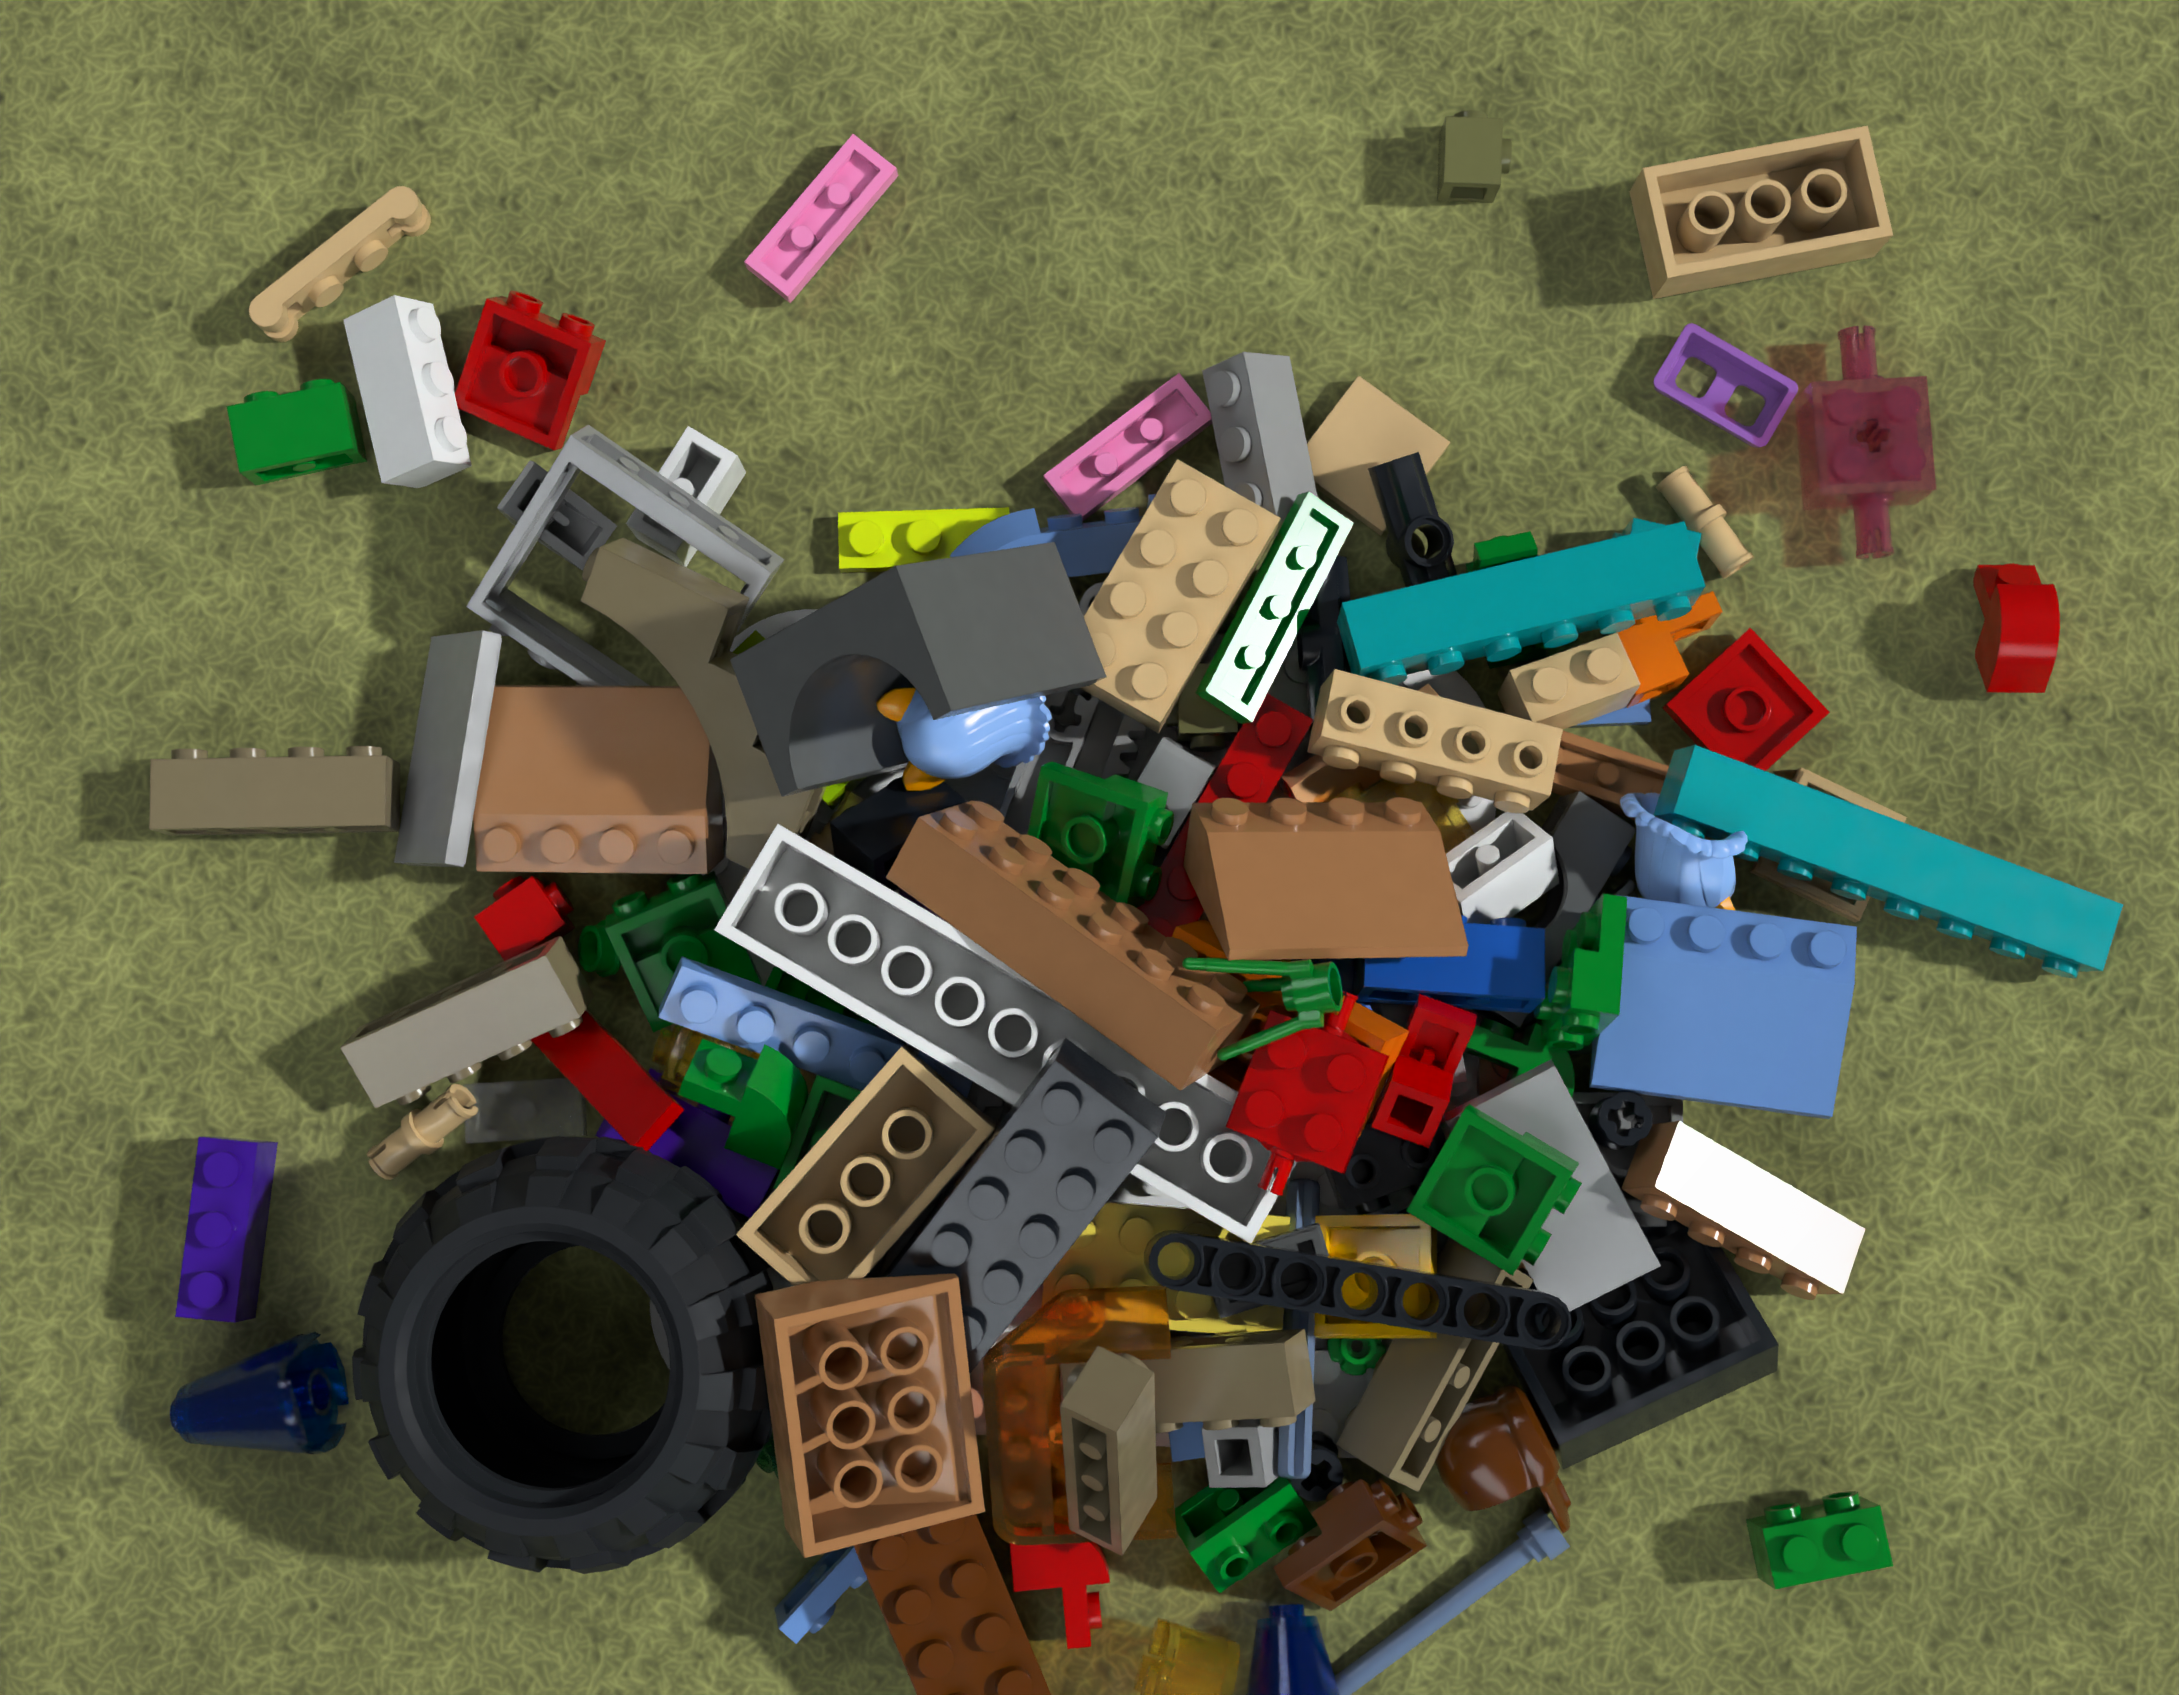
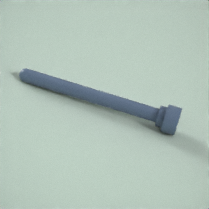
M1540 1507L1522 1520L1525 1527L1516 1533L1519 1536L1518 1540L1331 1678L1325 1684V1695L1353 1694L1535 1558L1539 1563L1548 1556L1552 1561L1568 1549L1570 1545Z

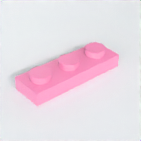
M852 134L744 261L747 269L791 303L898 177L897 168L856 135Z
M1178 373L1044 474V482L1069 514H1082L1083 522L1211 425V413L1181 374Z

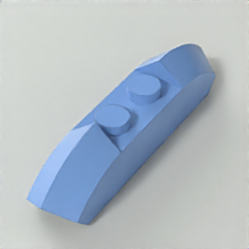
M1156 494L1148 495L1147 509ZM1138 507L1117 508L1104 511V521L1082 523V514H1066L1048 517V527L1039 528L1035 508L1021 510L1004 515L982 526L968 536L951 553L950 557L1055 542L1068 577L1109 573L1143 516H1139Z

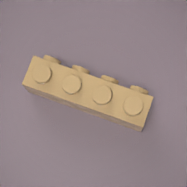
M1334 669L1320 688L1307 752L1323 756V761L1326 764L1336 768L1355 769L1358 766L1380 771V776L1390 782L1411 784L1416 780L1437 786V791L1448 797L1467 799L1473 795L1493 800L1494 807L1510 813H1526L1529 810L1533 811L1551 796L1563 729Z

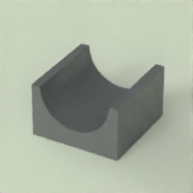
M1055 542L894 566L730 659L782 797L905 768L909 760L902 747L897 723L883 716L876 706V702L881 696L892 689L916 688L927 705L933 720L1090 686L1107 677Z

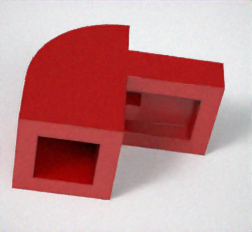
M2014 563L1977 565L1973 586L1985 620L1975 649V659L1986 692L2045 693L2056 660L2060 634V611L2055 585L2041 584L2035 565H2019Z
M1419 994L1405 1026L1409 1033L1377 1099L1372 1128L1429 1148L1450 1102L1454 1073L1475 1029L1477 1014Z
M1044 1519L1010 1523L1009 1540L1014 1592L1062 1588L1067 1649L1091 1647V1629L1102 1628L1099 1591L1087 1592V1585L1110 1583L1109 1567L1099 1544L1069 1530V1522Z

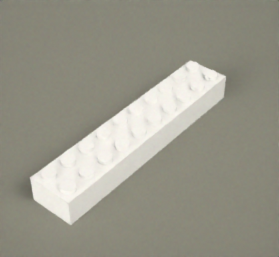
M779 824L776 825L715 927V931L1012 1105L1017 1102L1064 1039L1067 1038L1166 1112L1159 1137L1130 1174L1248 1243H1252L1279 1196L1270 1192L1278 1173V1168L1270 1190L1259 1188L1257 1185L1260 1183L1271 1151L1267 1150L1256 1139L1225 1127L1239 1092L1208 1074L1183 1090H1178L951 924ZM1294 1161V1164H1293V1166H1292V1169H1291V1172H1290L1289 1176L1291 1175L1293 1169L1295 1168V1166H1296V1164H1297L1296 1161Z

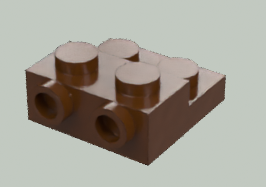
M1380 1478L1371 1485L1362 1479L1357 1482H1347L1333 1489L1327 1495L1326 1503L1311 1512L1322 1534L1319 1536H1309L1295 1543L1289 1549L1288 1557L1273 1568L1285 1589L1332 1611L1425 1548L1427 1544L1417 1529V1526L1422 1524L1423 1520L1410 1498L1403 1492L1395 1496L1383 1479Z

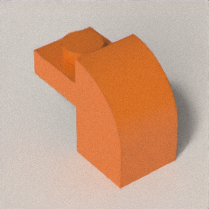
M1713 591L1699 596L1694 606H1692V610L1681 617L1659 621L1656 615L1637 619L1630 628L1617 632L1641 683L1626 708L1673 692L1688 677L1689 672L1675 642L1711 628L1723 612Z

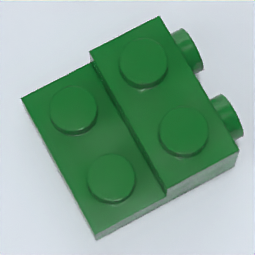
M1050 761L1041 765L1027 835L1036 837L1047 844L1052 850L1051 856L1066 867L1082 870L1095 878L1100 884L1099 890L1115 902L1127 903L1137 908L1143 905L1145 900L1150 901L1159 888L1162 870L1160 867L1153 865L1157 845H1163L1171 833L1174 813L1165 809L1168 792L1116 774L1103 779Z
M715 871L703 876L702 874H676L667 881L669 890L647 898L644 891L630 893L612 904L614 913L606 916L605 930L653 1033L675 1024L659 1018V1006L682 956L762 985L761 977L749 951L714 930L729 906V901Z
M1603 893L1588 912H1582L1579 922L1573 930L1568 929L1566 931L1562 946V963L1559 967L1554 966L1551 976L1545 981V999L1534 1009V1017L1542 1019L1541 1039L1547 1040V1046L1565 1051L1580 1050L1583 1048V1045L1588 1046L1619 1016L1627 897Z
M1469 1104L1462 1112L1406 1211L1513 1276L1523 1260L1534 1266L1552 1234L1544 1230L1542 1226L1552 1209L1564 1215L1582 1184V1182L1572 1177L1579 1163L1530 1133L1525 1132L1522 1136Z

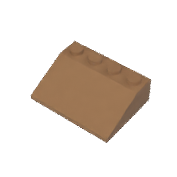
M494 686L473 815L477 871L708 874L724 859L721 779L718 766L700 720L680 686Z
M1341 797L1334 798L1330 802H1301L1292 798H1277L1271 803H1244L1234 798H1219L1213 803H1192L1183 867L1227 960L1467 956L1469 945L1441 833L1422 802L1402 797L1391 798L1387 802H1359L1351 798Z
M955 1273L814 1281L755 1295L785 1529L804 1558L985 1512L959 1277Z

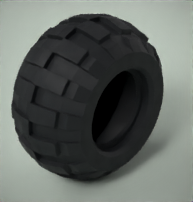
M561 1136L541 1138L493 1151L463 1165L459 1171L451 1175L435 1189L426 1191L396 1224L393 1240L383 1259L373 1264L365 1284L357 1314L364 1316L365 1321L362 1347L354 1350L352 1356L355 1399H363V1402H369L370 1411L379 1435L370 1439L368 1443L388 1480L398 1475L403 1478L412 1492L421 1500V1503L418 1505L420 1509L416 1514L447 1539L456 1542L460 1538L465 1537L477 1545L490 1550L487 1559L534 1572H540L545 1567L571 1569V1571L582 1574L609 1571L628 1566L636 1559L653 1554L664 1548L669 1549L706 1523L732 1498L746 1481V1476L754 1466L764 1445L769 1442L772 1434L755 1300L756 1294L774 1290L767 1269L771 1266L736 1235L743 1226L721 1201L723 1198L721 1193L687 1166L680 1168L652 1154L649 1150H643L644 1147L632 1146L626 1141L619 1139ZM583 1246L599 1252L623 1267L646 1291L662 1320L670 1356V1377L666 1401L650 1418L630 1429L610 1434L592 1435L561 1428L543 1418L527 1404L515 1387L508 1372L503 1351V1324L509 1302L522 1279L532 1268L548 1256L566 1248Z

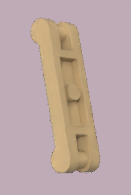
M397 186L389 190L257 295L249 306V315L252 321L273 341H289L297 334L299 328L298 320L315 306L324 307L335 301L344 289L343 284L360 270L368 272L379 266L387 257L388 248L404 235L415 237L424 234L429 229L431 223V216L428 210L421 203L416 193L409 187Z

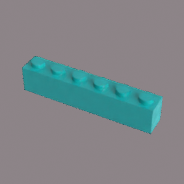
M1685 521L1342 602L1337 624L1351 673L1398 685L1407 679L1408 674L1429 670L1431 675L1447 674L1464 666V661L1486 656L1490 662L1501 661L1520 653L1521 647L1543 642L1545 648H1555L1573 642L1578 638L1579 633L1600 629L1601 634L1621 632L1633 626L1637 619L1656 615L1659 621L1672 620L1692 610V606H1694L1706 585Z

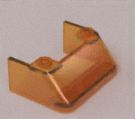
M1157 1285L1092 1288L1060 1292L986 1353L983 1360V1392L993 1527L997 1535L1004 1541L1015 1545L1093 1542L1069 1530L1060 1412L1061 1385L1059 1364L1087 1363L1097 1346L1115 1354L1127 1353L1139 1360L1171 1359L1166 1287ZM1157 1463V1499L1132 1540L1176 1538L1171 1463Z

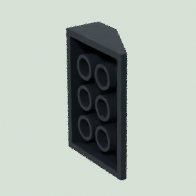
M1667 1220L1666 1227H1641L1661 1266L1570 1311L1572 1326L1568 1337L1561 1345L1553 1349L1538 1350L1502 1344L1520 1385L1562 1469H1566L1777 1371L1779 1344L1721 1247L1708 1246L1692 1239L1687 1234L1689 1228L1676 1220ZM1528 1271L1522 1272L1530 1277ZM1532 1282L1529 1289L1537 1290L1534 1282ZM1543 1303L1531 1306L1526 1313L1525 1327L1531 1336L1542 1333L1549 1324V1311Z

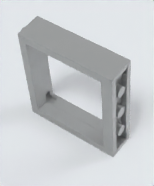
M586 425L570 435L466 607L491 623L490 631L501 634V636H510L528 648V654L534 661L549 669H559L575 680L576 685L650 686L508 589L581 470L746 583L740 593L749 597V601L738 630L785 559L590 425Z

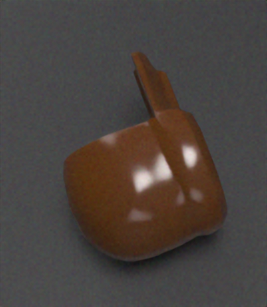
M1513 1384L1502 1386L1491 1395L1468 1402L1451 1428L1444 1446L1435 1461L1441 1480L1455 1501L1466 1511H1477L1498 1505L1531 1488L1539 1487L1562 1534L1567 1532L1571 1524L1568 1513L1571 1501L1558 1476L1560 1466L1556 1454L1522 1388Z

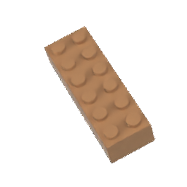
M972 800L918 817L886 876L888 880L1178 1090H1183L1227 1061L1218 1059V1050L1239 1041L1261 1005L1247 995V988L1241 981L1227 973L1187 970L1183 968V959L1198 957L1197 952L1189 944L1174 937H1165L1148 925L1149 920L1142 911L1130 904L1117 903L1099 890L1100 884L1095 878L1082 870L1068 868L1051 856L1052 850L1047 844L1031 835L1019 834L1003 822V814L993 806L981 801Z

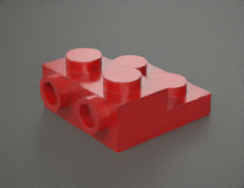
M511 290L508 298L504 296L486 298L455 392L458 409L554 451L561 449L580 395L588 394L606 340L592 335L595 325L586 319L562 313L560 320L541 313L543 302L528 294Z

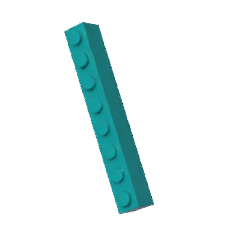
M1697 745L1674 750L1653 816L1702 839L1707 836L1715 840H1723L1737 831H1744L1748 840L1745 850L1734 855V857L1748 861H1758L1759 856L1778 862L1777 871L1783 875L1803 881H1811L1813 876L1832 882L1830 891L1837 895L1859 901H1865L1866 896L1873 897L1885 902L1883 910L1889 914L1909 920H1918L1920 915L1938 921L1936 930L1943 934L1964 940H1971L1972 936L1976 935L1991 941L1989 950L1997 954L2015 959H2024L2025 954L2043 960L2041 969L2066 978L2076 979L2078 972L2103 971L2123 907L2121 903Z

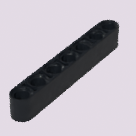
M1168 1230L1156 1234L1147 1243L1144 1251V1265L1148 1274L1160 1285L1172 1290L1538 1350L1553 1349L1561 1345L1568 1337L1572 1326L1571 1314L1567 1305L1558 1297L1535 1289L1256 1243L1250 1244L1244 1241L1177 1230ZM1180 1242L1187 1247L1190 1261L1188 1267L1177 1276L1163 1275L1158 1267L1160 1251L1165 1245ZM1241 1252L1250 1263L1248 1278L1237 1286H1227L1219 1276L1221 1261L1231 1253ZM1293 1263H1303L1310 1273L1308 1288L1297 1296H1287L1281 1287L1280 1278L1282 1272ZM1354 1273H1363L1370 1283L1368 1298L1357 1306H1348L1342 1297L1343 1283L1348 1276ZM1423 1283L1427 1286L1430 1293L1428 1308L1417 1316H1409L1403 1307L1404 1293L1411 1285ZM1483 1293L1487 1296L1490 1303L1489 1315L1483 1323L1470 1326L1464 1317L1465 1303L1472 1295ZM1543 1303L1549 1311V1324L1542 1333L1531 1336L1525 1327L1526 1313L1531 1306Z

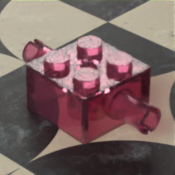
M1859 326L1842 329L1837 333L1840 343L1843 380L1811 382L1794 399L1803 510L1853 509L1857 549L1855 552L1856 558L1868 559L1869 554H1872L1873 559L1894 555L1889 506L1916 505L1936 490L1927 376L1898 378L1879 376L1875 347V327L1863 326V333L1859 334ZM1857 436H1861L1864 442H1858ZM1868 444L1871 445V448H1872V451H1871V452H1869V446H1868Z

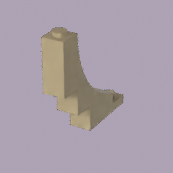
M620 538L596 548L590 554L582 573V579L587 584L581 602L608 616L637 638L656 656L676 680L694 708L713 751L724 793L727 822L726 858L749 869L739 885L740 887L777 824L806 839L826 787L784 797L780 794L730 659L737 656L730 649L749 597L630 540Z

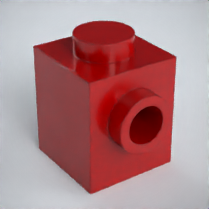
M518 876L506 882L493 893L492 896L496 901L474 916L504 961L554 938L563 937L575 929V926L567 916V914L574 910V907L562 889L554 881L546 886L542 880L533 876L527 880H524L522 876Z

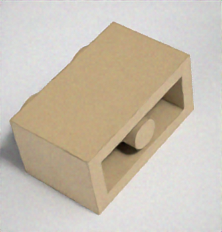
M1616 632L1510 670L1497 694L1506 714L1566 729L1625 708L1641 683Z

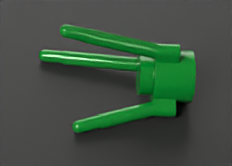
M1187 957L1182 961L1183 968L1187 970L1282 976L1279 978L1246 980L1243 984L1246 986L1247 992L1281 991L1286 1010L1288 1012H1298V1016L1219 1049L1217 1057L1222 1061L1247 1053L1298 1031L1324 1027V1014L1339 1012L1342 1008V983L1338 968L1334 962L1313 964L1311 959L1282 962L1245 959L1227 960L1226 958Z

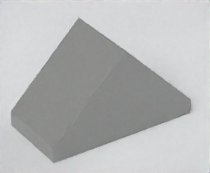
M531 460L497 507L514 526L519 521L548 473ZM569 489L538 539V542L583 571L590 554L596 548L606 543L617 525Z

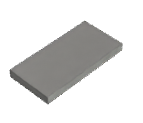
M479 630L431 637L394 863L439 867H464L466 864L502 643L501 634Z
M1552 1059L1444 1114L1445 1120L1452 1131L1465 1107L1470 1104L1522 1136L1525 1132H1528L1579 1163L1572 1175L1573 1178L1582 1182L1579 1190L1564 1215L1555 1209H1552L1542 1228L1552 1235L1534 1266L1525 1260L1522 1261L1530 1277L1534 1279L1533 1282L1538 1291L1558 1297L1567 1305L1570 1312L1661 1266Z

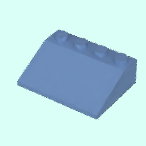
M1624 896L1627 897L1620 1013L1592 1042L1589 1087L1830 1119L1833 1116L1855 985L1857 927Z

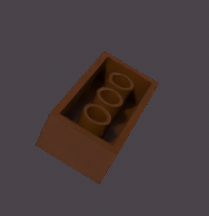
M976 1514L854 1545L917 1695H1051Z

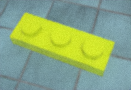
M1009 507L838 512L839 570L841 573L883 572L897 565L950 558L951 553L968 536L987 523L1010 514Z

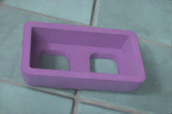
M1693 323L1687 324L1684 327L1653 382L1654 389L1658 393L1755 448L1763 447L1769 442L1798 392V385L1795 381ZM1691 357L1706 363L1716 372L1715 379L1705 396L1701 398H1696L1683 391L1675 383V379L1685 361ZM1738 386H1745L1765 400V405L1752 426H1744L1728 417L1725 413V405Z

